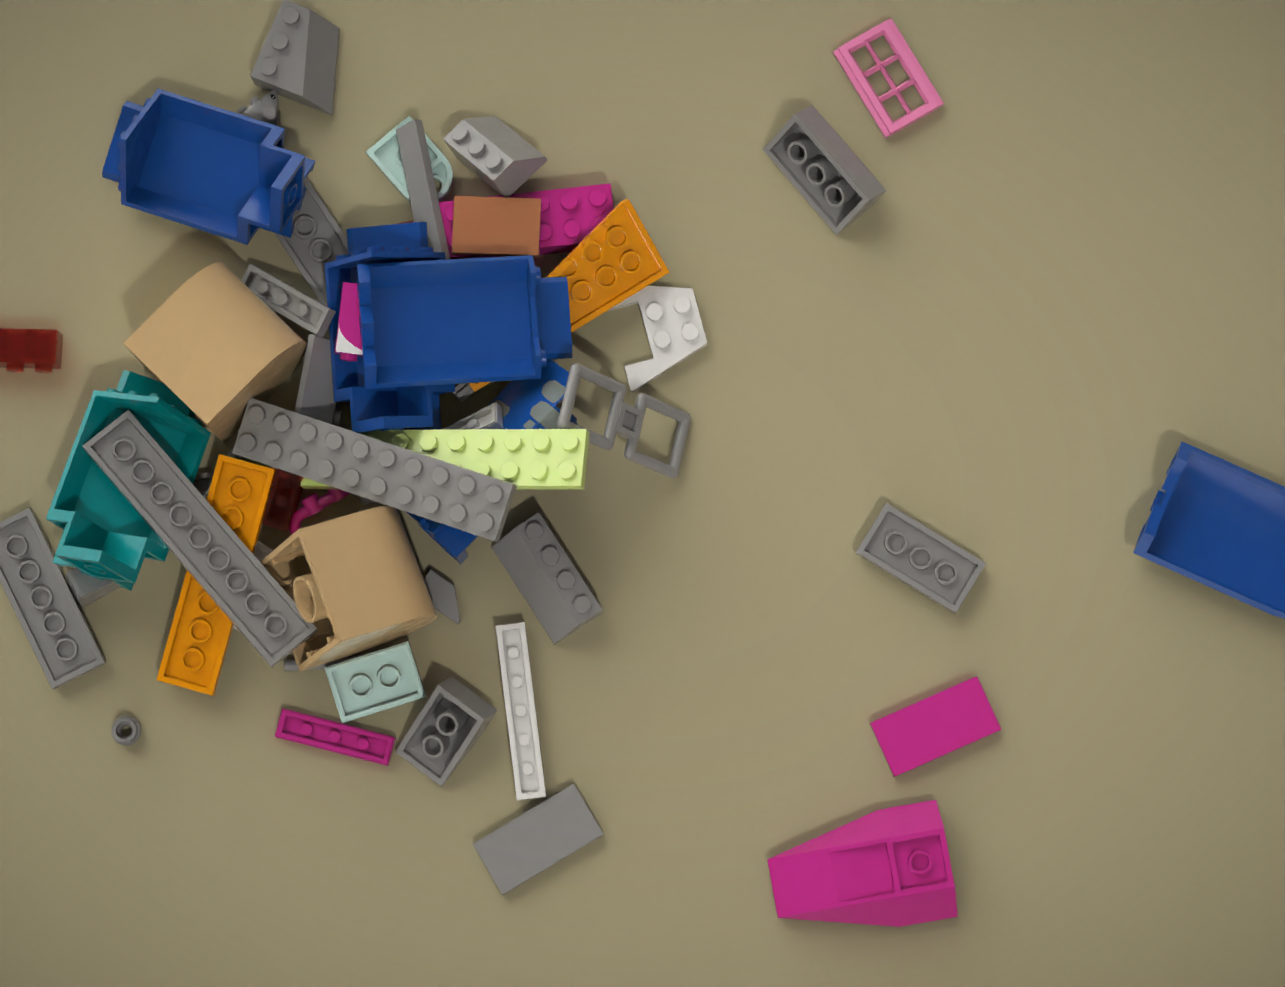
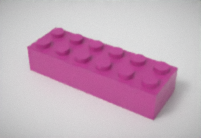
M611 183L517 193L509 197L541 199L539 255L572 252L613 210ZM498 195V196H489V197H503V196H502V195ZM454 200L439 202L450 259L479 257V255H452Z

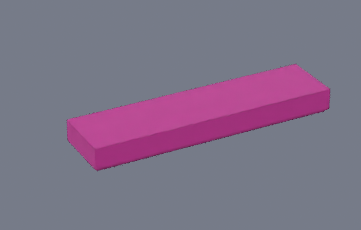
M283 708L275 733V737L386 766H389L396 737Z

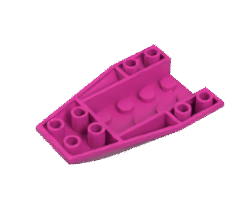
M936 800L876 810L767 859L778 918L902 927L958 917L955 884L945 830Z

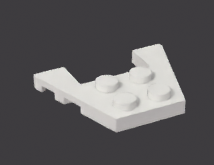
M647 286L609 309L611 311L634 304L639 305L653 359L624 366L631 393L639 390L643 385L656 379L669 368L679 364L707 346V339L693 288Z

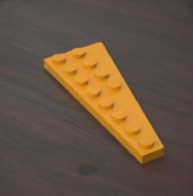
M626 198L547 277L567 276L572 333L669 273V270L630 200ZM490 382L468 383L473 392H476Z

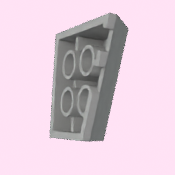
M283 0L250 75L254 85L268 91L275 90L278 95L333 116L339 27L306 7Z

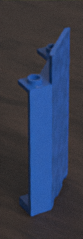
M533 255L357 264V291L360 309L359 322L365 389L541 379V369L546 367L547 360L572 358L567 276L541 278L540 267H535Z

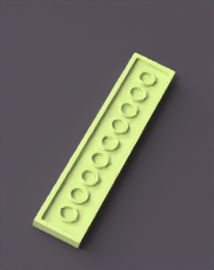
M587 429L375 430L360 433L517 485L516 489L585 488L590 435ZM301 477L300 486L304 489H337Z

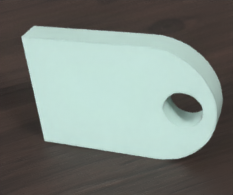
M410 116L366 151L368 157L409 202L410 198L396 129L412 121L413 119ZM425 134L434 181H438L442 185L441 191L437 193L438 201L440 202L449 194L452 188L453 171L447 158Z

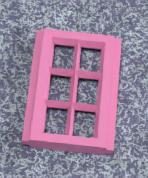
M892 18L833 51L835 58L884 138L892 136L944 105V102ZM883 35L895 54L881 62L870 42ZM866 46L877 65L863 72L852 52ZM896 60H899L910 78L899 86L895 85L885 66ZM878 70L882 72L892 89L878 97L866 78ZM914 84L925 104L911 111L900 92ZM896 95L907 114L893 122L882 102Z

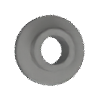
M120 717L112 725V737L121 745H132L140 738L141 726L133 717ZM125 726H130L132 732L129 736L125 737L122 734V729Z

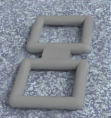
M578 363L572 364L558 418V429H586L570 422L581 377L614 392L604 436L588 430L590 433L589 443L605 450H610L613 448L616 434L627 438L624 450V457L669 478H676L679 474L691 416L644 393L637 395L635 406L632 407L624 403L626 386ZM646 407L678 421L669 465L636 451Z

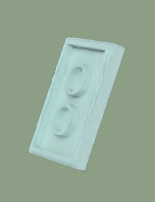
M409 640L324 667L342 723L426 697Z

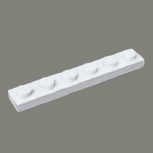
M525 622L496 626L516 798L517 801L546 797Z

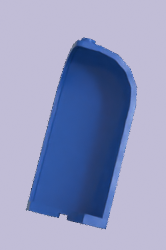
M1182 441L1166 472V479L1161 488L1164 492L1157 491L1150 507L1151 513L1141 529L1133 553L1266 613L1285 619V487Z

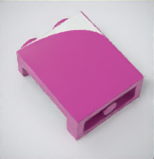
M343 282L334 350V354L340 355V360L357 362L358 357L363 358L359 322L360 309L356 283Z

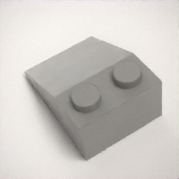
M450 676L437 685L395 752L442 787L482 735L497 709L453 676Z

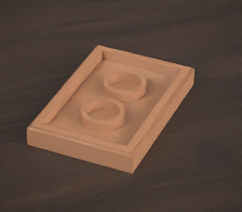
M454 196L452 255H533V257H539L541 199Z

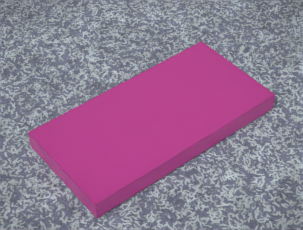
M977 676L870 723L893 777L1001 730Z

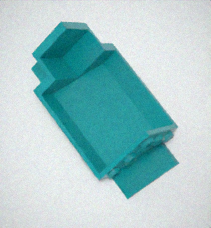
M123 370L116 390L107 388L106 391H93L46 520L64 530L52 563L63 567L78 568L81 570L80 573L102 581L104 579L112 580L120 585V587L131 591L136 583L143 560L151 559L165 562L169 548L90 458L82 446L129 410L193 484L211 432L201 426L202 422L194 418L195 413L164 383Z

